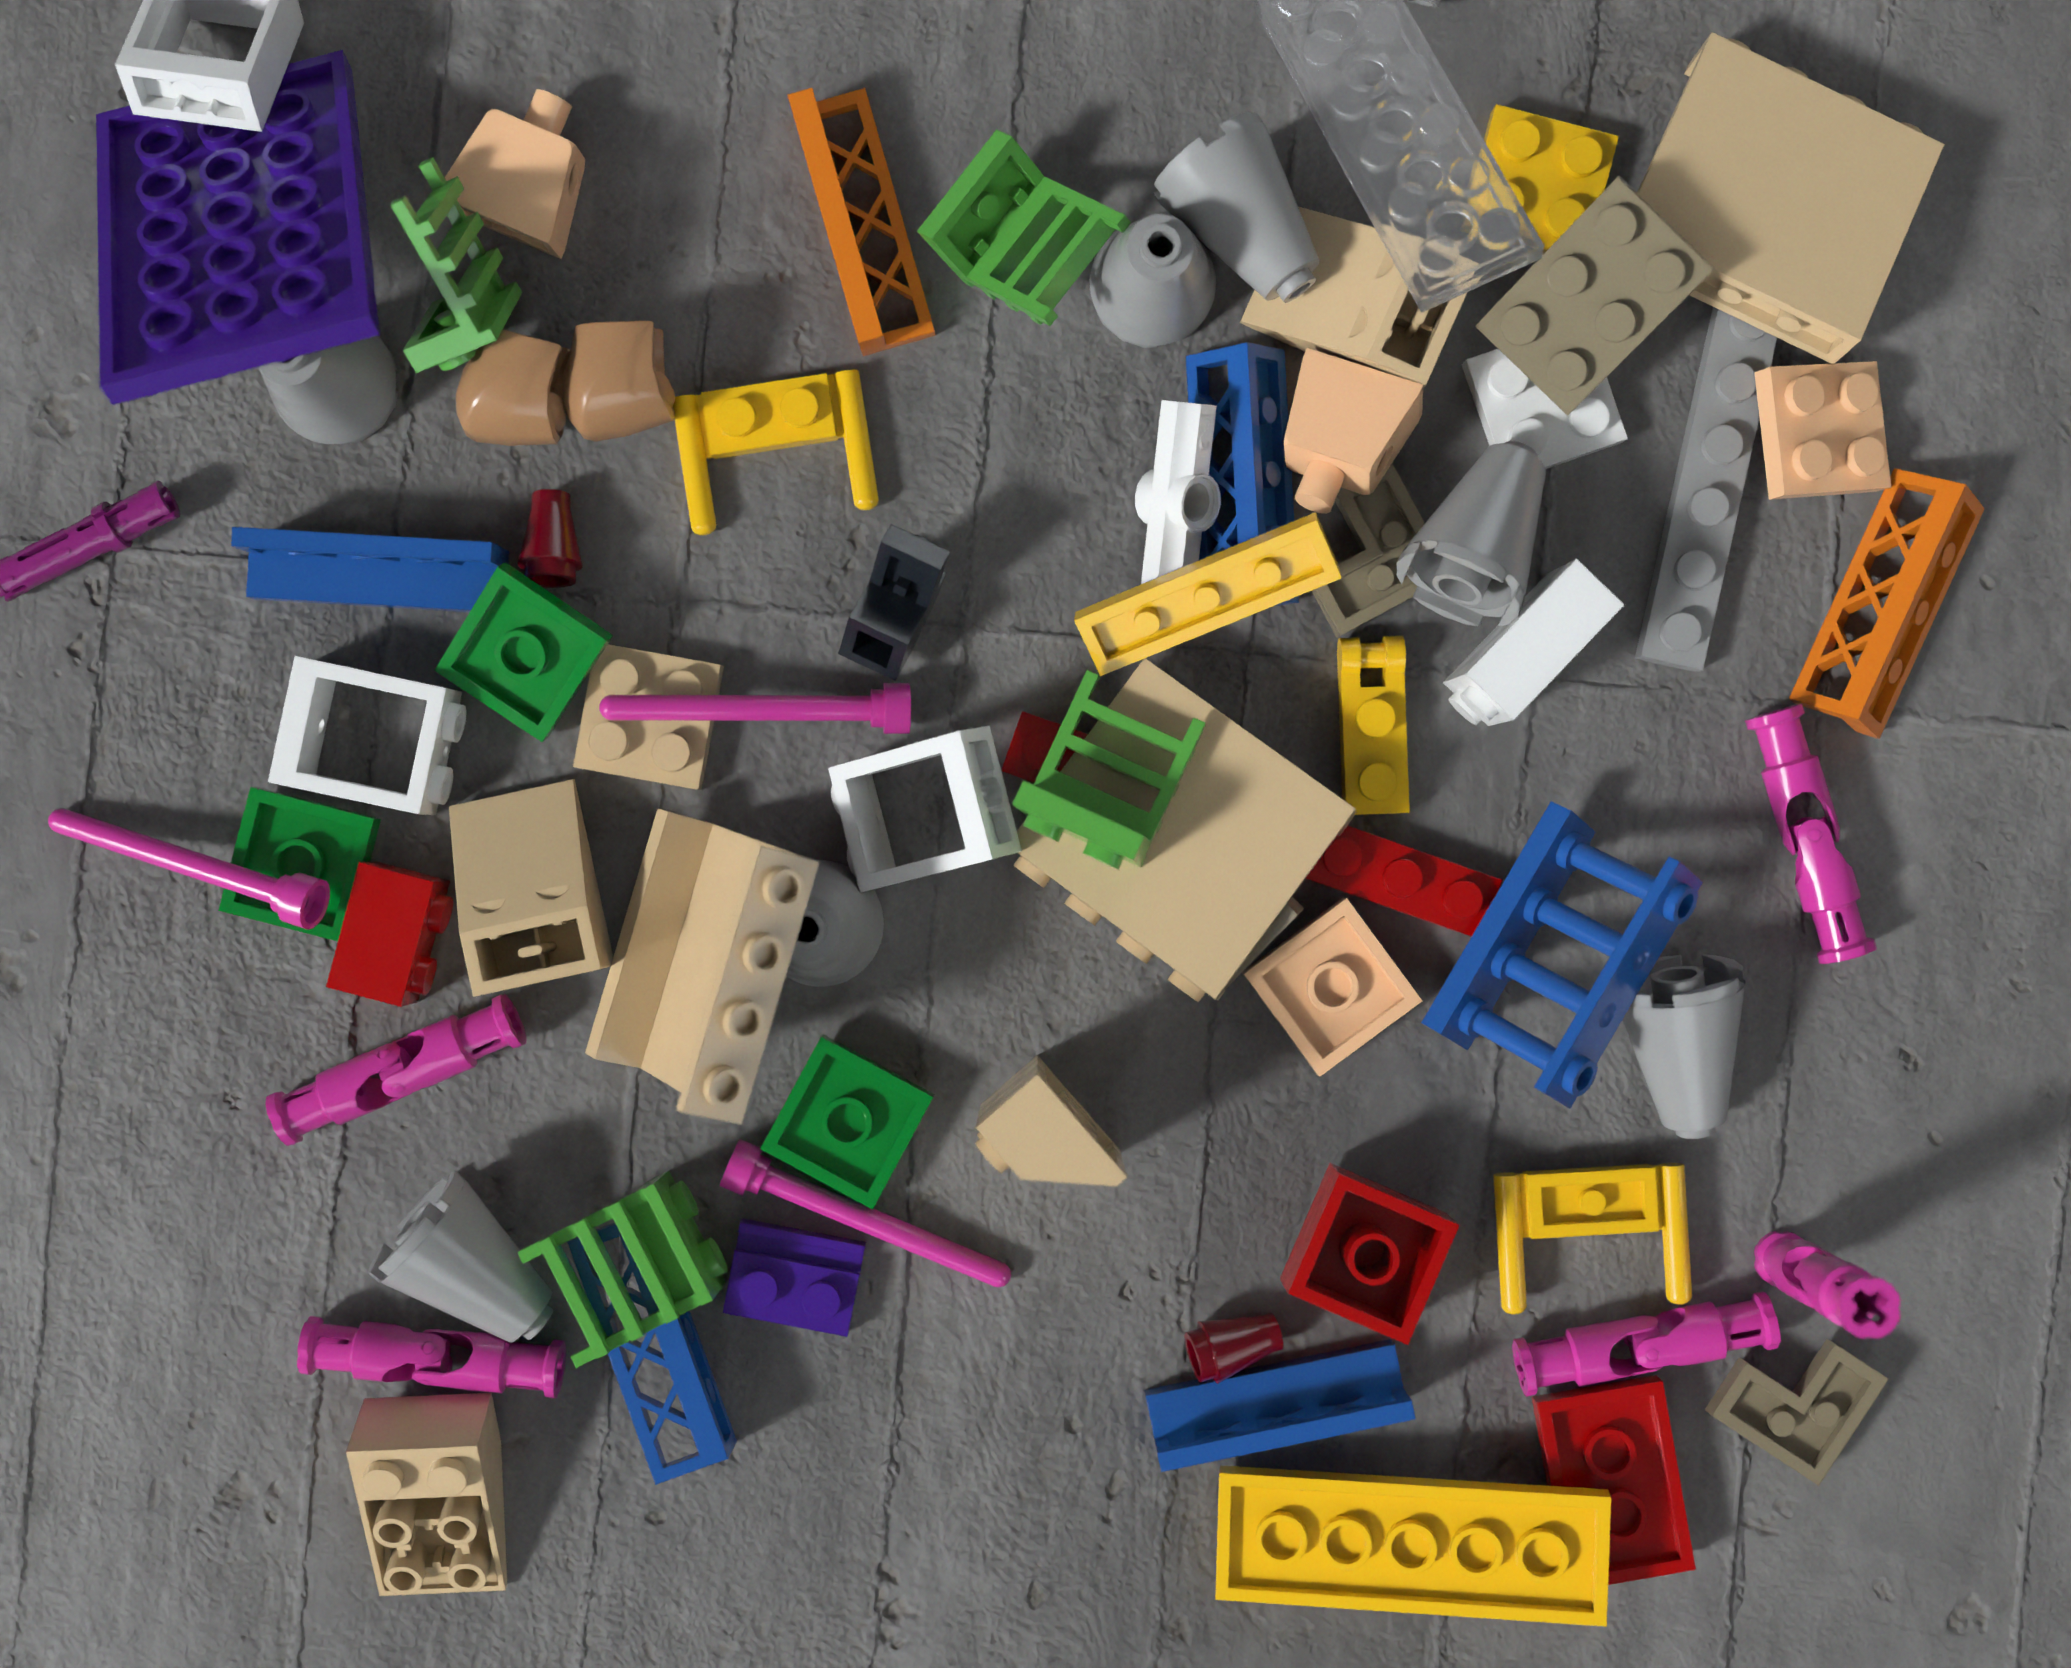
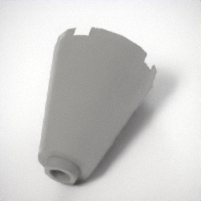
M1245 112L1219 124L1226 134L1223 137L1206 144L1200 136L1183 149L1157 177L1154 185L1158 191L1153 193L1159 204L1167 212L1182 221L1206 247L1265 300L1269 301L1280 297L1284 303H1287L1299 297L1315 283L1316 278L1312 272L1319 265L1320 260L1265 123L1258 113Z
M1150 215L1131 223L1124 233L1117 230L1098 251L1092 264L1090 293L1102 324L1121 341L1143 348L1159 347V345L1170 344L1178 340L1181 341L1192 335L1207 317L1215 297L1216 273L1207 249L1182 221L1170 215Z
M378 336L258 367L281 418L296 433L315 443L328 445L352 444L364 441L384 426L396 406L398 391H396L395 370L397 368L395 359Z
M1517 441L1490 445L1404 548L1397 562V577L1401 584L1406 575L1417 586L1413 597L1423 606L1443 617L1472 626H1480L1484 617H1501L1498 626H1505L1519 616L1525 601L1546 475L1544 464L1531 447Z
M815 860L819 862V866L804 916L812 917L818 923L819 933L815 940L811 939L804 930L802 920L786 977L808 986L825 987L852 979L870 964L882 942L884 915L881 903L874 889L860 893L857 879L848 866L833 861Z
M1681 955L1659 957L1622 1020L1662 1125L1676 1131L1677 1136L1686 1139H1699L1712 1135L1715 1132V1127L1722 1125L1727 1120L1746 981L1743 965L1734 959L1717 955H1702L1703 966H1682Z
M456 1171L451 1172L449 1179L445 1177L440 1179L418 1201L397 1226L400 1230L394 1240V1243L398 1245L397 1248L393 1251L386 1244H383L368 1269V1274L378 1282L510 1343L516 1341L521 1336H524L527 1340L532 1339L544 1327L553 1313V1308L548 1305L552 1296L551 1289L529 1261L524 1264L522 1263L517 1253L520 1249L466 1179Z

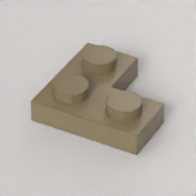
M1393 463L1370 495H1362L1342 489L1335 500L1362 550L1357 555L1338 564L1341 571V579L1312 590L1337 638L1411 599L1417 588L1407 575L1401 584L1397 577V562L1404 548L1425 523Z
M1826 1339L1793 1391L1739 1357L1705 1410L1711 1416L1819 1486L1889 1379L1829 1339Z

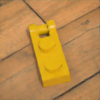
M1402 635L1383 636L1381 643H1360L1358 637L1338 639L1337 669L1342 799L1356 809L1355 815L1410 813L1405 696L1406 646L1404 636ZM1382 668V687H1361V669Z

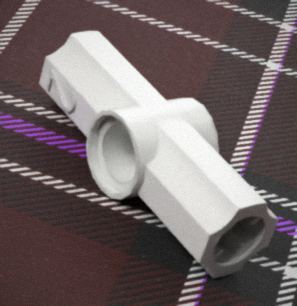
M1161 400L1154 469H1150L1142 476L1135 493L1136 511L1140 519L1147 524L1141 584L1199 561L1202 532L1211 527L1218 516L1221 505V493L1216 481L1211 476H1208L1216 415L1215 405Z

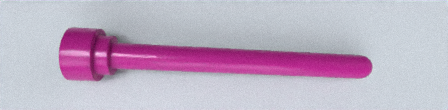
M883 683V689H871L870 696L607 695L601 700L599 710L601 715L608 720L870 721L871 727H883L884 734H910L911 690L910 683Z
M64 808L54 810L48 817L49 827L56 833L270 903L272 911L278 913L281 921L307 930L318 925L328 908L330 900L329 884L325 880L299 872L292 876L284 875L277 879Z
M739 1139L720 1182V1187L743 1196L745 1190L757 1195L759 1189L991 1286L1003 1287L1011 1279V1270L1005 1263L876 1209L872 1210L857 1201L770 1166L772 1159L761 1155L762 1150L760 1147Z

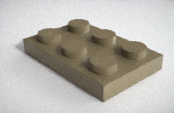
M1618 176L1475 327L1568 416L1714 270V267L1629 184Z

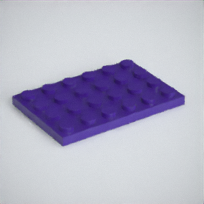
M343 50L288 64L262 132L134 115L130 106L96 114L99 384L112 405L142 397L154 396L161 392L211 379H218L237 372L275 362H283L294 357L351 344L380 335L353 71Z

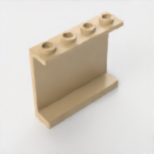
M1711 32L1690 61L1684 73L1689 76L1688 82L1637 193L1714 267V270L1689 294L1690 296L1834 365L1861 341L1945 144L1925 135L1918 127L1912 124L1898 122L1867 107L1863 101L1854 96L1840 94L1809 79L1805 73L1796 68L1784 67L1751 51L1747 45L1738 40L1726 39Z
M1144 658L1108 708L1183 741L1193 718L1205 722L1206 726L1196 745V751L1191 762L1189 761L1179 782L1178 790L1175 796L1172 797L1163 816V822L1150 844L1142 867L1140 868L1123 860L1119 870L1083 854L1086 842L1064 832L1059 842H1056L1024 827L1023 823L1017 830L1022 852H1018L1020 857L1013 866L1043 888L1052 878L1070 891L1071 894L1065 901L1068 907L1094 926L1102 916L1123 931L1116 942L1147 964L1155 954L1175 970L1167 980L1198 1003L1205 993L1219 1000L1226 991L1224 988L1329 845L1337 835L1340 836L1353 819L1356 809ZM1099 720L1084 739L1165 777L1176 756ZM1076 752L1061 770L1063 774L1147 812H1150L1160 791Z
M658 808L585 1053L596 1060L641 1068L681 1092L676 1108L681 1113L742 1124L819 862L720 825Z

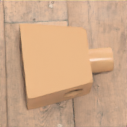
M536 89L523 120L498 109L492 108L489 110L450 168L445 179L448 181L457 176L459 177L464 190L457 201L466 216L478 212L484 222V227L562 259L585 169V158L575 143L560 136L572 106L550 92Z
M1307 348L1303 356L1284 438L1286 467L1293 472L1304 475L1294 497L1297 503L1313 512L1326 514L1331 511L1340 488L1362 495L1373 493L1422 416L1423 384Z

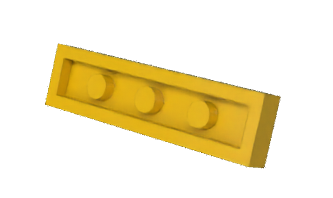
M1315 512L1075 612L1074 622L1100 676H1103L1342 578L1341 571Z

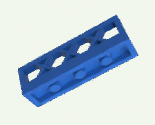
M1246 342L1186 356L1188 403L1216 406L1213 441L1222 427L1232 435V452L1222 467L1213 459V448L1211 449L1208 476H1211L1218 484L1221 497L1227 491L1235 498L1236 516L1227 530L1217 522L1216 518L1213 525L1202 532L1199 560L1294 521L1292 471L1286 467L1284 438L1289 418L1285 350ZM1227 365L1229 387L1219 403H1217L1209 395L1208 369ZM1299 596L1276 606L1299 603Z
M232 527L231 546L249 552L246 597L255 600L470 612L496 568L505 562L509 564V551L493 542Z
M612 1223L597 1229L603 1242L617 1237L621 1238L629 1260L622 1281L633 1302L645 1307L648 1315L658 1311L659 1308L616 1224ZM577 1236L567 1243L585 1293L606 1335L609 1336L618 1331L614 1320L616 1310L612 1302L610 1305L608 1304L603 1290L604 1287ZM633 1274L640 1292L628 1287ZM690 1311L680 1315L679 1318L668 1324L664 1323L647 1332L642 1343L637 1340L629 1341L608 1353L655 1485L729 1458L737 1443V1439ZM655 1334L662 1352L650 1347ZM625 1349L637 1354L632 1366ZM644 1358L669 1370L673 1386L665 1403L640 1392L635 1377ZM677 1395L684 1412L672 1407ZM647 1409L659 1415L654 1427ZM666 1418L690 1429L698 1452L666 1463L657 1439Z
M1391 1339L1243 1369L1219 1384L1213 1379L1199 1382L1198 1379L1144 1390L1161 1472L1416 1419L1412 1400L1403 1387L1396 1348Z

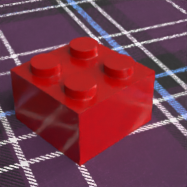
M1329 1163L1280 1280L1288 1294L1408 1345L1460 1225L1444 1211Z

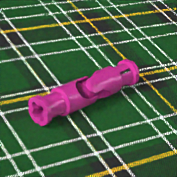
M1797 704L1745 720L1748 730L1756 732L1766 765V768L1761 771V775L1783 844L1792 856L1797 852L1795 885L1803 911L1812 915L1822 949L1817 953L1819 964H1829L1866 955L1877 950L1874 938L1866 936L1856 903L1861 898V893L1853 868L1847 863L1842 853L1836 849L1834 841L1839 843L1840 840L1838 818L1819 757L1810 753L1800 721V717L1805 713L1803 704ZM1801 792L1813 793L1821 802L1825 816L1817 818L1803 817L1797 820L1795 824L1788 826L1786 812L1790 800ZM1835 914L1837 915V918H1838V921H1839V924H1840V928H1841V931H1842V934H1843L1842 936H1841V933H1840V930H1839V926H1838V923H1837Z
M501 994L492 998V1005L462 1018L450 1015L411 1032L399 1040L321 1071L316 1075V1081L287 1094L280 1091L268 1095L265 1102L267 1115L279 1139L286 1146L294 1145L303 1140L304 1134L331 1122L343 1125L413 1092L433 1086L476 1067L477 1059L509 1045L512 1048L525 1045L527 1042L524 1026L510 998L506 994ZM379 1073V1076H380L381 1079L369 1078V1077L372 1076V1075H374V1074Z
M1789 1231L1782 1233L1770 1232L1763 1236L1755 1246L1754 1268L1761 1279L1777 1287L1793 1299L1815 1309L1819 1314L1836 1325L1843 1326L1844 1329L1856 1337L1883 1338L1892 1332L1900 1321L1899 1307L1901 1300L1895 1288L1884 1279L1872 1276L1861 1267L1842 1260L1820 1246L1803 1240L1798 1235ZM1874 1314L1880 1317L1877 1321H1874L1871 1318L1874 1316Z
M1762 1291L1753 1293L1749 1301L1715 1307L1709 1301L1678 1307L1661 1312L1654 1317L1636 1316L1568 1328L1565 1330L1564 1336L1527 1343L1523 1337L1513 1339L1512 1352L1521 1389L1524 1395L1528 1397L1536 1395L1540 1387L1575 1381L1579 1387L1654 1372L1668 1365H1695L1726 1358L1728 1351L1762 1345L1766 1350L1778 1349L1781 1337L1778 1319L1771 1299L1767 1293ZM1624 1339L1625 1344L1629 1347L1632 1358L1610 1357V1352L1615 1344Z
M310 1316L304 1323L297 1349V1367L299 1373L305 1375H312L317 1369L352 1372L353 1378L356 1380L388 1383L413 1379L424 1385L501 1394L506 1388L543 1391L546 1398L556 1399L561 1390L564 1377L566 1344L564 1340L555 1339L550 1345L510 1343L493 1334L483 1332L428 1329L421 1333L413 1332L411 1329L397 1324L369 1321L362 1322L359 1327L324 1324L321 1317ZM451 1345L462 1346L472 1351L468 1362L462 1368L451 1372L453 1367V1361L450 1356Z

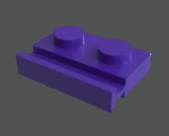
M743 1218L739 1224V1234L736 1249L734 1250L723 1313L848 1337L867 1242Z

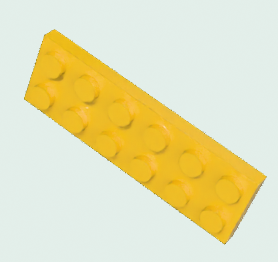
M1220 1466L1215 1600L1607 1627L1611 1496L1608 1489Z

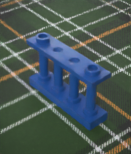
M1551 801L1421 1023L1466 1050H1469L1474 1039L1481 1035L1542 1069L1543 1072L1534 1088L1570 1109L1576 1098L1583 1095L1594 1082L1597 1074V1062L1678 924L1684 923L1693 913L1698 900V890L1703 882L1680 861L1668 857L1658 876L1655 877L1590 846V841L1596 832L1573 811ZM1580 869L1643 900L1624 934L1558 902V896L1573 871ZM1547 924L1610 957L1590 991L1526 957L1525 952L1540 927ZM1515 980L1576 1013L1557 1048L1493 1013V1007L1508 982Z

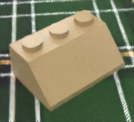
M1038 1055L980 1104L976 1129L979 1131L977 1133L979 1140L975 1144L999 1173L1002 1174L1010 1167L1020 1180L1118 1186L1127 1178L1120 1149Z

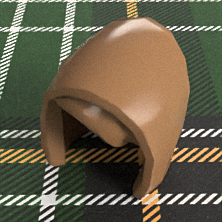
M652 321L595 322L575 326L570 355L564 368L562 400L569 421L584 439L597 442L625 437L674 420L675 411L673 404L675 402V393L669 379L665 376L663 330L654 328Z
M504 329L496 341L477 348L476 354L463 369L455 394L457 416L466 436L476 442L507 446L558 444L566 424L562 394L564 368L570 355V349L550 341Z

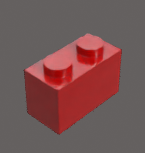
M378 861L359 862L326 987L399 1007L418 1003L420 995L425 996L428 994L435 978L437 960L431 958L430 955L436 933L442 934L445 931L451 917L453 898L446 896L450 881Z

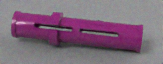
M155 481L123 500L113 504L102 502L92 507L91 515L81 519V521L38 540L10 556L0 559V597L4 596L7 602L12 601L31 589L49 582L111 550L120 553L132 547L133 539L158 526L160 527L180 518V510L176 500L166 486L163 487L161 481Z

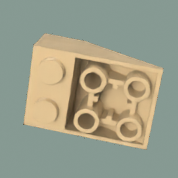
M1299 207L1320 260L1319 265L1312 272L1316 278L1315 283L1299 297L1287 303H1284L1280 297L1267 301L1254 290L1240 323L1304 352L1307 348L1423 384L1424 388L1479 266L1416 238Z
M575 779L449 806L459 935L473 997L611 966L613 953Z
M492 1393L364 1398L346 1450V1455L379 1596L506 1590L507 1563L502 1453Z

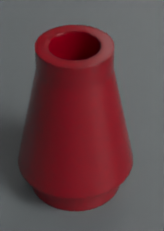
M541 489L532 493L531 511L518 560V566L524 570V575L545 588H561L574 585L576 583V572L583 567L570 508L571 495L562 490Z
M1271 1312L1254 1317L1198 1321L1197 1329L1185 1332L1184 1334L1188 1357L1199 1382L1213 1379L1219 1384L1265 1356L1284 1349L1279 1324Z

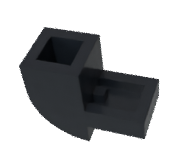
M891 524L880 543L870 580L848 618L838 654L896 681L938 597L946 576L944 569L950 551L931 543L920 535L911 534Z

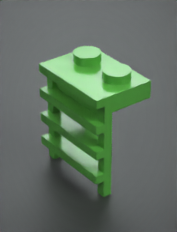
M996 129L917 232L966 285L970 287L975 285L988 297L994 300L999 298L1004 301L1010 309L1016 312L1019 310L1023 311L1034 322L1040 325L1045 323L1051 326L1058 317L1053 309L1113 232L1118 230L1124 233L1131 222L1125 214L1045 177L1012 136Z
M433 157L421 162L419 165L432 191L418 212L415 213L406 196L394 200L391 204L393 211L443 298L431 303L403 349L404 354L416 373L439 365L442 371L451 370L470 360L476 354L475 349L496 341L522 294L516 281L504 285L497 268L503 257L499 249L495 247L485 251L477 237L484 224L479 213L476 212L466 216L457 199L464 190L459 177L457 176L446 181ZM447 215L452 227L436 250L428 235L437 231ZM467 252L472 261L458 285H456L449 272L457 269Z
M1087 670L1034 784L1023 780L1012 805L1027 815L1023 826L1038 834L1059 842L1064 832L1086 842L1083 854L1119 870L1123 860L1141 868L1150 844L1163 822L1162 819L1170 801L1178 790L1183 773L1196 751V745L1206 723L1193 718L1183 741L1090 700L1100 676ZM1086 714L1176 755L1167 776L1158 774L1074 736L1073 734L1082 715ZM1066 749L1160 790L1150 812L1057 771Z
M669 1171L647 1181L638 1190L517 1252L523 1264L543 1254L589 1344V1346L570 1356L576 1368L595 1358L599 1359L607 1355L611 1350L642 1337L645 1333L664 1323L668 1324L674 1321L680 1315L700 1305L703 1306L713 1301L726 1283L722 1274L727 1272V1265L719 1246L711 1237L706 1240L703 1239L693 1217L699 1214L695 1199L688 1186L682 1180L675 1183ZM611 1219L614 1220L659 1308L658 1311L644 1318H641L595 1228ZM577 1236L624 1326L623 1329L609 1336L606 1335L561 1244Z

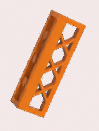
M812 88L787 94L863 356L936 336L866 89L862 88L817 102ZM858 110L864 130L850 153L827 140L822 120ZM867 145L869 146L874 165L861 159ZM832 155L845 162L839 175H837ZM854 168L879 181L881 192L869 213L853 206L844 199L842 190ZM884 206H886L891 226L878 219ZM849 215L863 223L856 237ZM872 228L895 240L899 252L886 275L862 262L859 251ZM902 265L909 287L895 280ZM867 276L881 283L874 297H872ZM889 289L913 301L919 323L885 333L882 332L877 310Z
M1896 468L1893 469L1890 476L1891 488L1884 489L1789 696V699L1796 705L1803 704V707L1839 717L1854 731L1880 739L1985 510L1966 484ZM1906 490L1934 496L1924 516L1901 527L1896 512ZM1889 527H1891L1893 532L1886 535ZM1914 538L1912 545L1910 547L1908 540ZM1899 546L1905 558L1899 573L1875 585L1869 572L1875 557ZM1863 584H1864L1866 590L1860 592V590H1861V588H1862V586H1863ZM1888 596L1885 604H1883L1882 598ZM1873 604L1878 619L1872 632L1849 643L1843 630L1849 614ZM1836 643H1838L1839 648L1833 651ZM1861 654L1857 663L1855 656ZM1842 662H1846L1851 678L1841 700L1814 693L1824 671Z

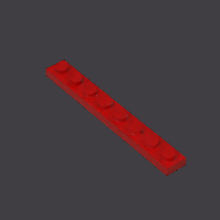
M1022 711L1001 772L1034 783L1061 724ZM1075 730L1073 735L1084 740L1088 734ZM1066 749L1057 771L1061 772L1075 753L1074 751ZM1348 825L1340 836L1337 835L1305 878L1472 937L1492 903L1502 882L1501 879Z

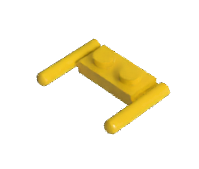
M843 370L830 375L824 373L701 392L700 395H681L675 397L673 404L675 411L674 420L690 524L695 534L709 535L716 529L706 460L708 458L720 459L837 441L838 438H844L854 505L864 511L871 510L878 505L879 497L859 370Z
M1683 1163L1639 1164L1493 1174L1501 1307L1506 1313L1520 1314L1527 1307L1523 1238L1528 1237L1531 1239L1658 1232L1662 1230L1666 1297L1671 1303L1677 1305L1686 1304L1691 1300L1692 1281L1685 1165Z

